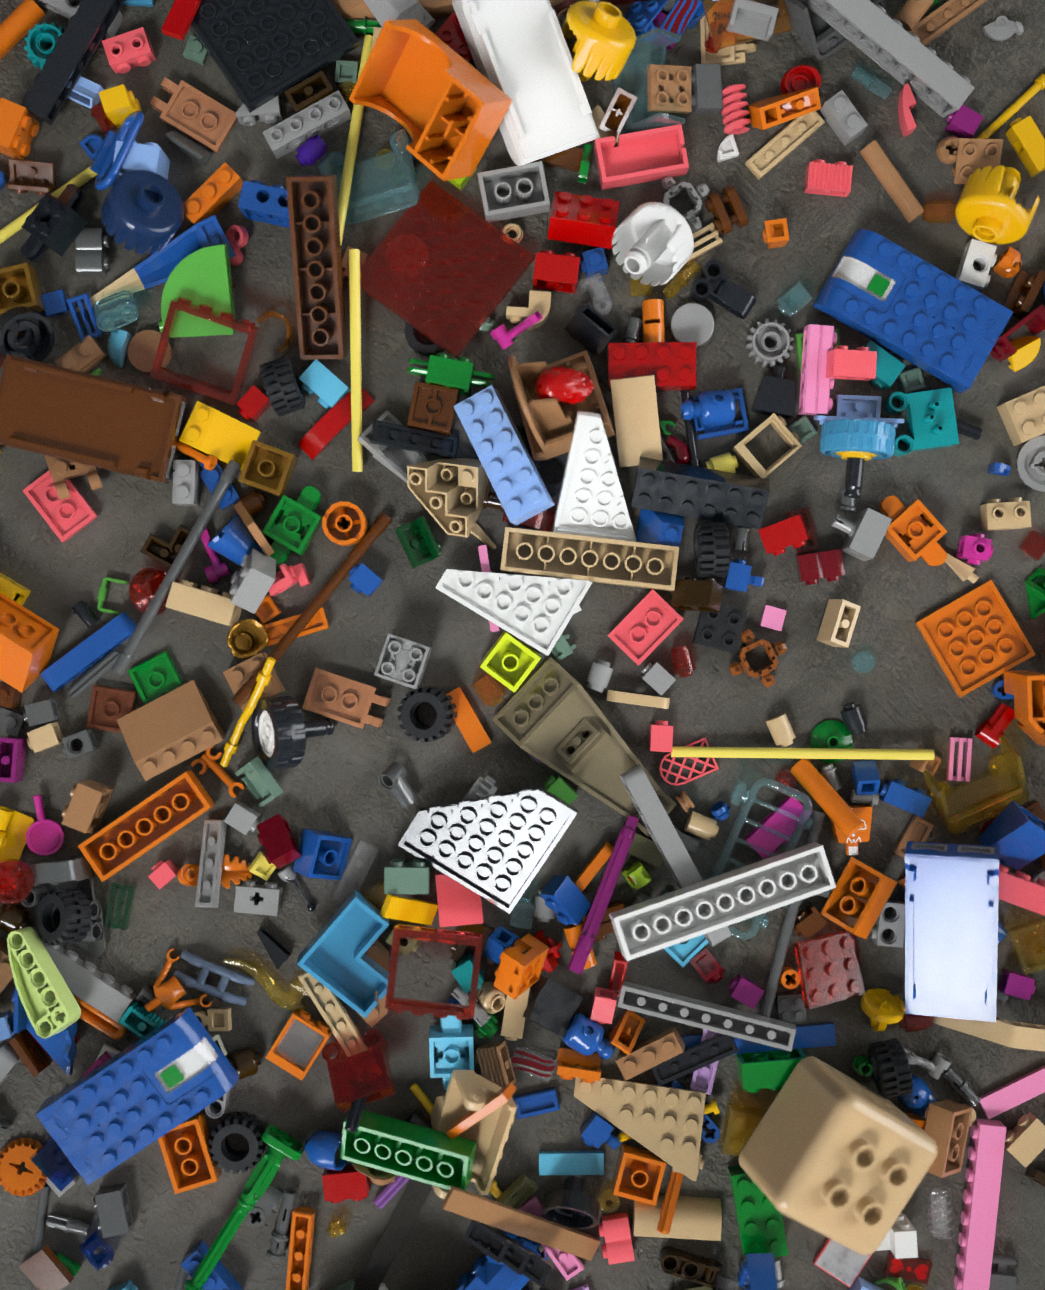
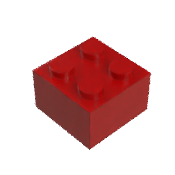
M542 250L541 253L536 252L533 289L575 294L580 257H576L573 253L557 255L550 250Z

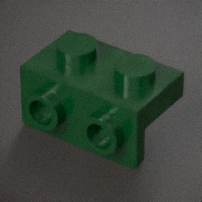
M424 516L395 529L413 569L442 555L441 546L435 540L431 532V525Z

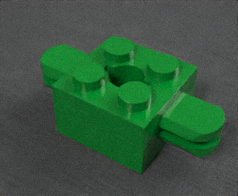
M436 353V356L430 355L429 361L410 358L409 364L415 367L407 368V373L426 377L425 382L427 384L458 389L459 395L469 397L472 386L485 389L491 385L493 386L492 383L487 381H493L495 375L491 373L475 371L474 363H470V359L458 357L457 360L449 359L448 355Z
M304 487L296 501L283 495L262 533L273 539L270 546L275 553L271 554L270 557L276 559V565L284 564L292 550L304 556L322 525L323 517L315 513L322 495L315 487Z

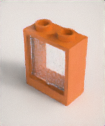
M295 1009L265 1058L302 1081L332 1031L325 1022L320 1020L317 1022L312 1019L309 1012L303 1009Z

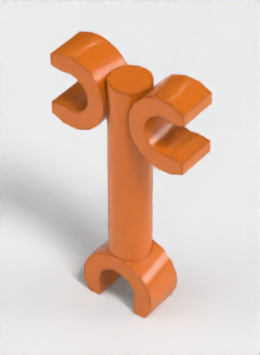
M215 745L206 749V753L201 758L194 760L191 766L194 767L197 763H201L203 768L199 772L200 775L206 773L209 767L229 787L230 796L236 798L238 795L235 793L234 787L239 786L242 790L246 787L240 781L235 782L214 761L222 757V751L215 756L211 752Z

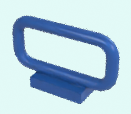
M141 111L130 114L121 125L118 134L112 130L107 132L90 167L92 171L98 174L95 181L97 190L102 191L109 188L116 180L143 123L144 115ZM116 140L124 141L113 163Z

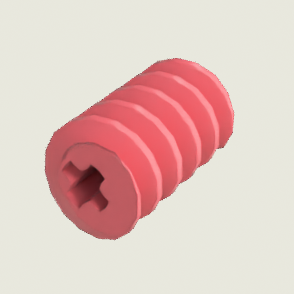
M733 84L722 89L723 110L721 113L724 117V133L728 135L742 134L750 130L745 125L751 123V120L744 119L745 116L749 115V110H743V108L748 106V102L741 101L747 97V93H740V91L746 88L744 84Z

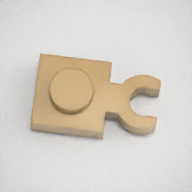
M231 1008L207 1009L208 1014L205 1011L194 1013L202 1019L201 1024L204 1027L208 1025V1031L232 1030Z

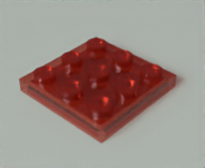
M845 930L794 943L805 1008L813 1009L865 994L856 935Z

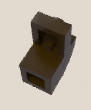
M484 922L482 924L458 926L453 935L460 938V940L455 939L450 948V951L453 952L451 959L459 962L468 944L485 951L488 937L495 931V928Z

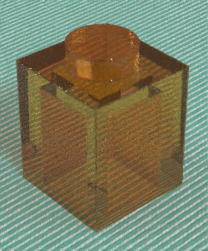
M487 674L472 685L486 707L490 704L494 707L503 701L501 696L504 695V692L490 674Z

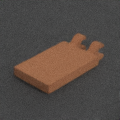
M165 77L160 85L163 86V90L173 95L167 104L153 96L150 101L151 107L162 113L160 115L162 121L218 154L238 120L236 113L183 80L177 85Z
M315 667L302 709L361 729L365 728L366 723L379 728L382 726L384 719L369 715L372 704L375 703L388 707L390 698L377 695V687Z

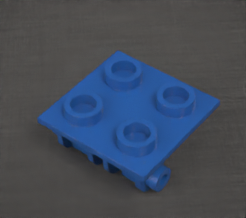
M667 0L636 1L630 6L624 18L633 27L636 39L653 38L657 34V28L653 25L652 21L666 5Z

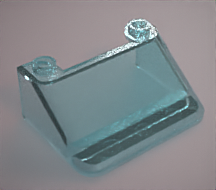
M405 129L398 130L392 134L390 145L393 151L355 163L346 224H357L417 204L419 190L412 154L406 149L409 139ZM334 151L325 155L318 165V170L321 175H336L338 198L345 154Z

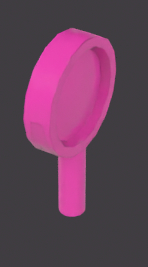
M42 794L34 795L37 821L29 827L26 833V843L35 854L49 856L61 848L65 832L57 821L46 818Z

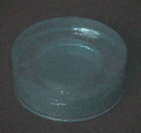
M861 651L853 656L852 666L857 672L868 673L874 668L875 659L871 653Z

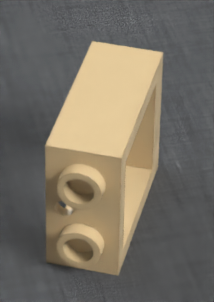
M775 413L731 449L754 477H767L802 447L799 436L793 431L790 432L786 427V421L780 415L776 416ZM771 424L791 449L765 470L745 445Z

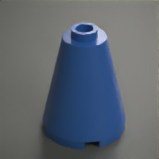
M237 514L207 544L212 550L239 566L245 554L249 555L252 549L264 553L241 517Z

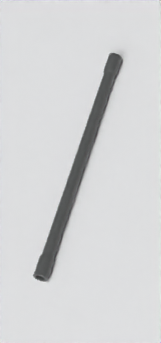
M233 460L228 462L217 486L125 648L112 666L111 670L121 676L124 675L136 649L167 597L172 583L176 581L229 485L238 474L241 465Z
M812 810L804 846L817 842L825 817L824 812ZM801 900L788 904L762 1000L760 1016L770 1017Z

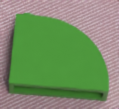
M217 244L197 250L184 258L171 272L166 281L161 299L162 319L159 320V329L161 333L163 332L164 338L234 335L237 333L228 244Z

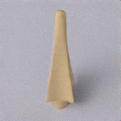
M947 553L945 562L962 581L968 579L974 584L979 578L973 573L976 568Z

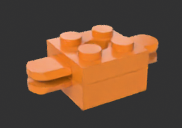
M894 495L881 500L879 504L880 512L892 519L884 536L908 562L915 561L921 556L929 566L933 567L943 564L947 558V553L937 541L948 531L922 502L917 499L905 507Z

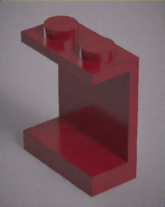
M1043 305L1028 313L999 336L990 352V355L995 360L1002 362L1017 352L1007 337L1025 324L1033 336L1045 330V308Z

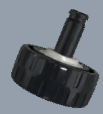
M271 696L259 699L251 719L252 741L256 756L260 758L268 770L296 767L304 757L306 738L324 736L326 734L332 735L334 723L330 718L304 721L298 703L291 696Z

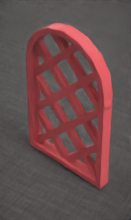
M705 737L685 745L686 747H695L692 745L701 742L700 747H703L705 742L706 746L709 747ZM671 752L662 758L659 766L660 775L663 780L675 786L687 784L719 769L715 758H712L714 765L708 763L710 758H707L704 762L699 760V757H684L682 764L674 761L676 757H673L672 760L667 759ZM687 758L694 760L692 768L684 765ZM664 760L670 762L668 770L662 768ZM697 762L704 764L701 772L694 769ZM673 764L680 766L678 774L671 772ZM706 766H710L713 768L705 772ZM683 768L690 770L688 778L680 775ZM662 771L667 772L665 777L663 776ZM693 772L700 774L691 778ZM669 774L677 776L674 783L667 780ZM679 778H682V779L686 780V781L677 783Z

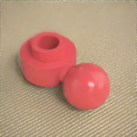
M232 225L226 232V236L236 256L230 258V265L238 266L244 260L240 248L247 244L249 235L244 226Z

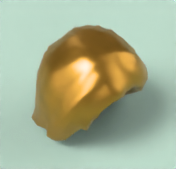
M242 619L233 624L226 637L227 645L235 657L250 659L259 654L268 644V632H266L264 625L254 619Z

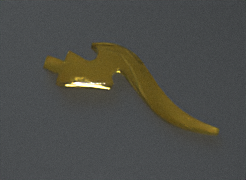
M223 959V963L234 965L251 974L278 1006L287 1010L306 1008L302 1004L301 999L305 996H310L300 980H291L289 983L291 990L284 991L257 964L243 959Z

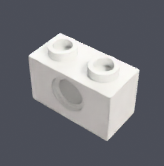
M971 239L965 245L955 278L978 292L984 287L986 288L991 278V275H989L990 267L994 266L997 259V254H995L997 246ZM973 262L980 265V271L974 269Z

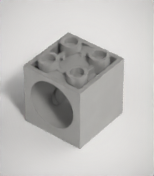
M388 633L374 676L418 689L433 647Z

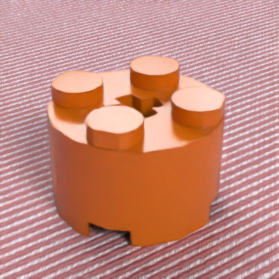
M340 501L332 504L322 518V528L325 535L332 542L340 546H353L358 544L366 535L368 520L365 513L357 505ZM344 519L350 522V526L347 529L340 526Z

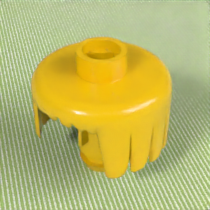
M578 1L572 4L567 11L566 19L561 29L566 38H572L575 35V39H577L572 50L575 54L572 58L571 68L578 73L580 81L584 82L592 78L596 70L595 80H602L604 76L605 81L616 79L622 72L636 43V34L631 24L622 16L621 11L616 6L604 1L599 3Z
M996 165L992 170V166H985L982 170L978 168L968 177L955 208L957 223L967 234L986 243L1000 245L1018 241L1028 231L1040 201L1039 196H1037L1031 209L1030 207L1027 209L1022 208V205L1020 203L1016 204L1014 199L1021 183L1020 172L1017 169L1003 165Z

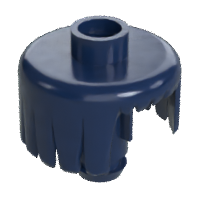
M131 170L120 175L110 188L101 207L102 222L110 236L115 234L114 241L117 244L122 245L126 241L125 249L130 251L136 247L135 252L142 255L147 250V254L150 255L160 252L171 242L183 222L184 205L176 188L163 176L148 170Z

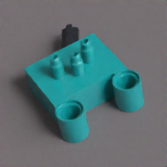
M952 388L908 394L895 392L884 401V408L889 414H897L905 409L908 435H901L895 438L893 455L896 457H902L910 452L953 447L959 444L958 433L974 440H979L982 435V428L956 418ZM892 398L899 400V408H895L892 405ZM898 441L905 443V451H901L898 448Z

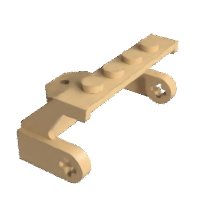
M453 1070L446 1095L436 1097L431 1112L432 1129L446 1133L457 1119L470 1110L481 1111L485 1106L486 1099L502 1088L475 1073L474 1070ZM512 1096L506 1103L458 1135L459 1137L477 1142L471 1182L475 1183L480 1195L489 1194L493 1178L497 1174L499 1160L502 1159L505 1142L508 1141L511 1124L514 1123L517 1106ZM433 1186L435 1194L441 1199H445L449 1190Z

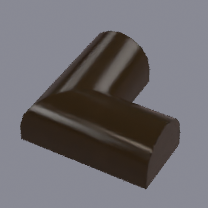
M179 525L170 543L150 533L140 552L170 568L191 529Z

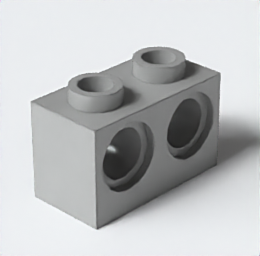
M888 899L870 932V938L878 946L903 948L905 903L900 900ZM888 907H892V914L888 917H885V909ZM885 929H890V936L882 938V932Z

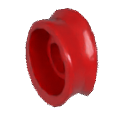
M799 65L791 68L781 80V93H791L815 86L819 90L822 81L820 73L814 67L808 65Z

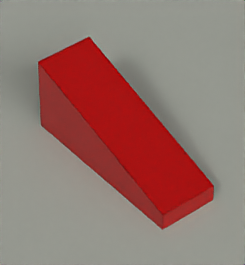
M614 951L608 989L617 991V997H620L628 961L622 956L621 952Z

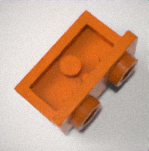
M559 1047L556 1074L560 1075V1078L572 1080L575 1077L582 1078V1081L587 1083L600 1081L601 1058L597 1052L584 1056L572 1048Z

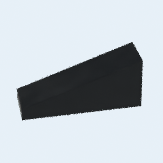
M261 927L256 933L278 970L290 957L291 953Z

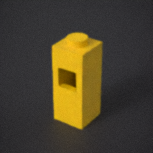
M1031 116L1025 119L1019 117L1009 124L1011 128L1005 135L1032 178L1045 170V139Z

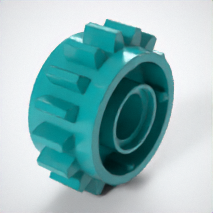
M43 21L41 25L35 24L32 30H28V37L24 38L27 42V45L24 46L25 51L28 53L26 56L36 68L39 66L41 69L44 68L47 56L53 53L59 36L65 32V29L62 26L58 27L55 22H52L51 25L47 24L46 21ZM48 44H53L50 49L45 50Z

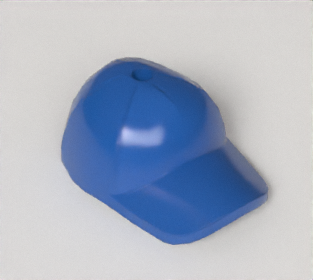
M912 1074V1093L897 1096L896 1098L911 1112L926 1118L925 1112L929 1103L937 1102L927 1084L920 1077Z

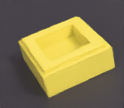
M260 851L248 870L267 881L276 869V866L272 863L269 864L264 853Z

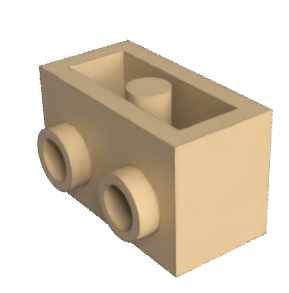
M1022 497L1009 498V502L1003 503L1000 502V499L987 500V504L980 505L981 531L1032 527L1030 501H1022Z
M829 599L817 641L833 647L848 648L861 606L843 599Z
M1031 1112L1023 1115L1018 1120V1124L1012 1130L1006 1132L1005 1148L1025 1168L1045 1148V1125Z

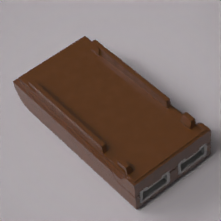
M7 354L0 383V445L168 484L187 398L178 394Z

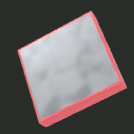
M827 1238L813 1259V1263L850 1288L872 1254H858Z

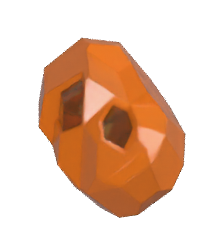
M1012 247L1007 248L994 264V272L1003 279L1012 278L1019 272L1022 266L1021 254Z

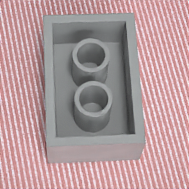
M542 161L477 173L486 223L550 212V201Z

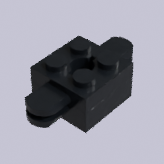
M68 184L58 199L47 192L39 200L36 208L22 225V228L31 234L20 249L23 256L35 263L41 259L48 248L61 257L64 255L87 224V221L76 213V210L86 198L85 193L75 184Z

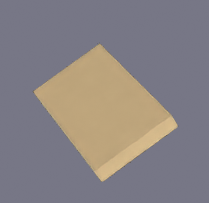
M654 374L610 379L620 467L636 466L639 463L640 457L663 461Z

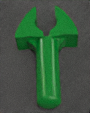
M591 144L584 145L578 179L580 183L587 184L592 153Z

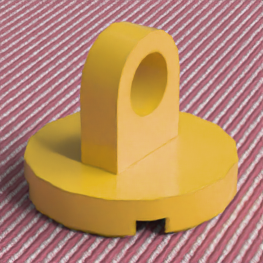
M881 988L867 990L863 994L860 1003L863 1012L870 1017L873 1031H885L887 1024L901 1021L906 1009L904 1002L898 995L895 994L893 996L890 994V991Z

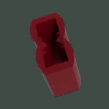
M841 549L796 556L799 581H805L806 585L819 583L818 579L827 578V582L840 580L841 575H845Z

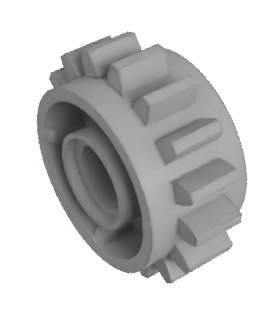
M765 319L763 325L757 322V329L753 327L750 329L749 332L752 335L746 337V340L750 343L745 348L750 349L748 356L755 358V364L759 361L762 363V367L770 364L772 368L775 366V362L781 365L783 358L787 359L790 356L787 351L793 350V346L790 343L794 338L789 337L791 330L784 328L785 323L780 325L777 324V319L773 322ZM764 340H773L775 344L774 348H768L765 345Z
M488 775L485 778L479 776L462 800L494 795L498 789L494 786L496 781Z

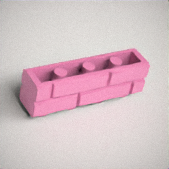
M808 324L804 327L799 415L825 416L832 409L833 400L829 398L830 389H833L834 379L826 378L827 352L833 350V345L835 346L837 342V333L834 332V326Z

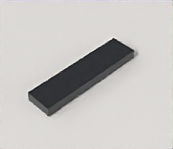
M374 420L370 443L455 459L458 437Z
M718 1034L684 1049L683 1053L651 1069L659 1086L737 1053L739 1049L733 1036Z

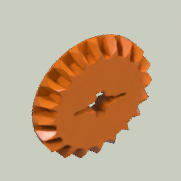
M18 1138L9 1142L1 1149L0 1185L3 1186L4 1191L10 1192L11 1195L22 1197L30 1196L45 1186L47 1183L45 1181L49 1179L51 1174L52 1162L49 1152L43 1144L32 1138ZM25 1162V1167L28 1169L21 1173L18 1165Z

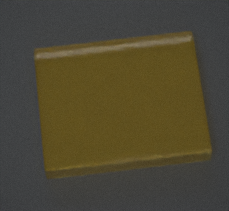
M629 277L630 297L651 296L652 286L640 283L642 277L638 280Z

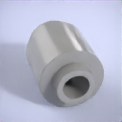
M600 659L597 663L593 662L586 680L588 688L603 693L604 688L608 686L613 669L609 668L611 663Z
M539 889L538 894L535 895L533 916L537 917V921L550 922V919L555 918V913L545 905V900L540 896L543 889Z

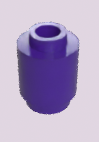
M316 134L314 137L310 136L295 149L297 152L295 157L303 167L305 165L311 167L325 154L324 151L328 147Z

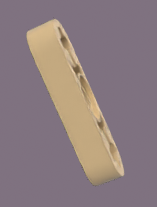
M608 690L606 701L669 709L670 698Z

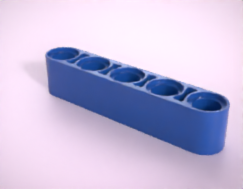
M126 612L119 614L45 669L40 675L53 692L60 690L129 639L136 628L135 623Z

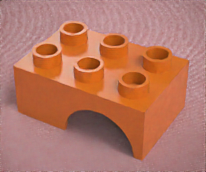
M417 19L385 21L349 98L355 105H364L377 109L400 123L412 139V143L407 144L406 149L443 181L473 175L513 101Z

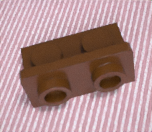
M1021 270L1002 306L1013 311L1012 315L1018 318L1028 314L1044 283L1045 272L1039 270L1032 275Z

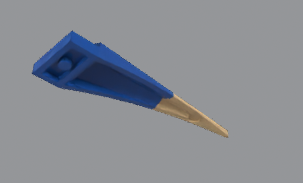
M216 215L193 225L168 243L160 252H155L92 296L90 299L93 307L165 283L174 268L184 258L202 248L217 244H228L229 257L236 256Z

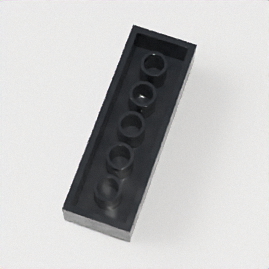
M640 457L632 492L631 507L760 529L770 493L769 479Z

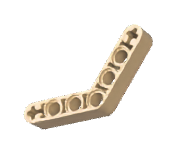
M945 1017L933 1018V1023L1007 1047L1045 1052V1025L1009 1021L996 1017V1022Z

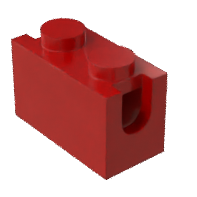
M802 514L758 530L766 553H773V556L785 553V548L793 545L794 549L807 544L805 540L810 539Z
M353 1165L345 1166L340 1171L324 1169L322 1180L325 1202L340 1203L345 1199L361 1201L369 1196V1177L358 1172Z

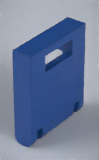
M742 388L729 390L733 393L735 401H738L741 420L731 422L730 424L707 426L701 424L698 417H694L696 432L704 431V434L697 435V440L749 431ZM698 395L690 397V400L693 402L697 401Z

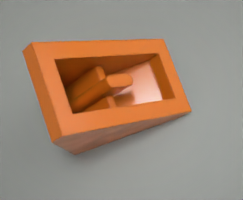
M626 1009L609 1034L610 1043L627 1055H630L646 1020L633 1011Z

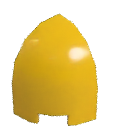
M1025 336L1009 341L1017 352L1007 358L1011 363L1008 367L1016 372L1031 363L1039 352L1041 338Z

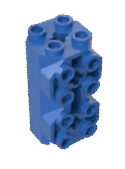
M504 1230L501 1231L543 1259H548V1253L545 1249L542 1252L539 1250L540 1243ZM487 1255L485 1258L479 1256L472 1264L473 1269L468 1274L465 1272L459 1278L456 1290H521L530 1279L523 1274H517L502 1262L497 1263Z

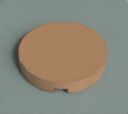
M143 330L136 333L130 340L128 357L131 364L139 371L146 374H155L166 368L172 357V347L168 339L164 338L160 332Z

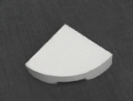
M733 134L728 135L721 142L717 151V162L739 156Z

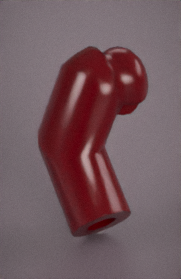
M670 435L665 444L675 450V463L686 464L689 461L687 445L673 435Z

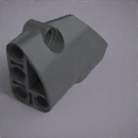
M70 856L21 864L23 884H26V888L20 892V901L25 907L32 906L35 915L39 899L49 890L79 889L82 893H85L87 900L90 901V908H92V923H90L91 928L87 932L86 938L76 943V945L85 949L94 957L99 958L107 949L102 907L100 902L95 899L92 867L85 856Z

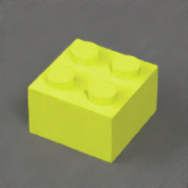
M504 630L481 660L480 668L515 693L540 661L541 656L525 642Z

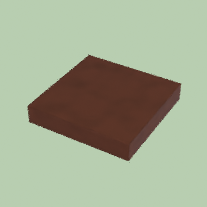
M93 685L86 728L122 733L117 719L135 710L137 691Z

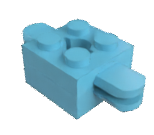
M454 1007L444 1009L440 1017L441 1025H430L429 1030L430 1078H442L443 1087L446 1091L453 1070H474L473 1024L462 1025L461 1013Z

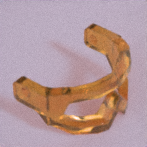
M274 311L265 312L256 319L259 324L268 318H278L285 322L287 331L285 342L277 348V351L281 353L290 346L293 340V328L291 323L282 314Z

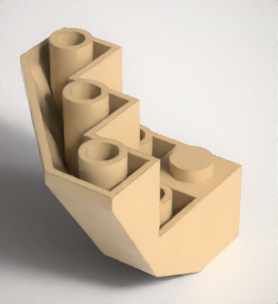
M449 458L408 465L407 487L447 535L469 537L483 508L489 480L480 460Z

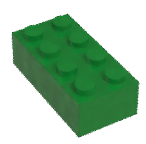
M740 1165L728 1167L741 1252L744 1259L746 1254L773 1253L774 1257L788 1255L782 1213L777 1210Z

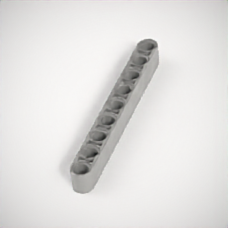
M637 765L621 774L620 779L678 888L681 889L703 881L642 767ZM728 926L706 933L704 936L713 947L730 937L731 932Z

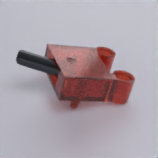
M375 1028L367 1030L363 1036L364 1044L369 1049L367 1051L347 1057L342 1048L334 1042L326 1044L322 1050L323 1059L327 1062L335 1106L341 1112L350 1110L344 1127L350 1133L357 1132L365 1104L396 1094L386 1052L388 1042L383 1034ZM379 1038V1041L375 1045H372V1042L375 1039ZM338 1052L337 1056L331 1059V1056Z

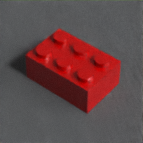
M555 191L547 239L612 249V238L616 229L619 201Z

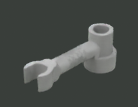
M904 1049L910 1065H918L928 1069L927 1073L935 1079H939L943 1071L947 1070L952 1063L950 1059L939 1052H936L933 1059L929 1061Z

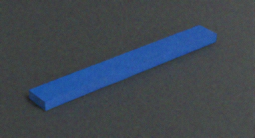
M833 1022L796 1025L792 1049L836 1045ZM702 1033L680 1035L686 1045L685 1049L700 1043ZM733 1037L739 1049V1052L734 1054L783 1050Z

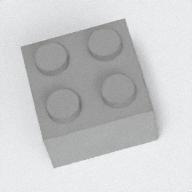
M252 549L249 555L245 554L243 557L240 571H235L233 574L229 593L231 594L230 603L255 614L275 581L276 559Z

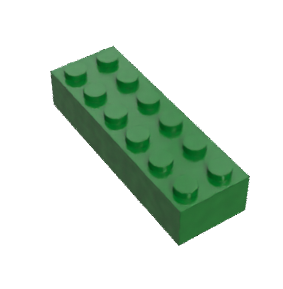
M366 1110L363 1111L356 1133H350L345 1130L344 1127L348 1116L344 1120L340 1159L447 1190L450 1189L451 1185L467 1190L473 1176L476 1141L459 1136L450 1139L444 1132Z

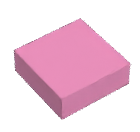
M765 605L759 626L781 631L787 610Z

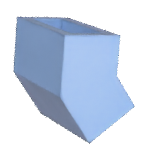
M80 76L68 98L93 109L101 100L98 92L104 89L101 85Z

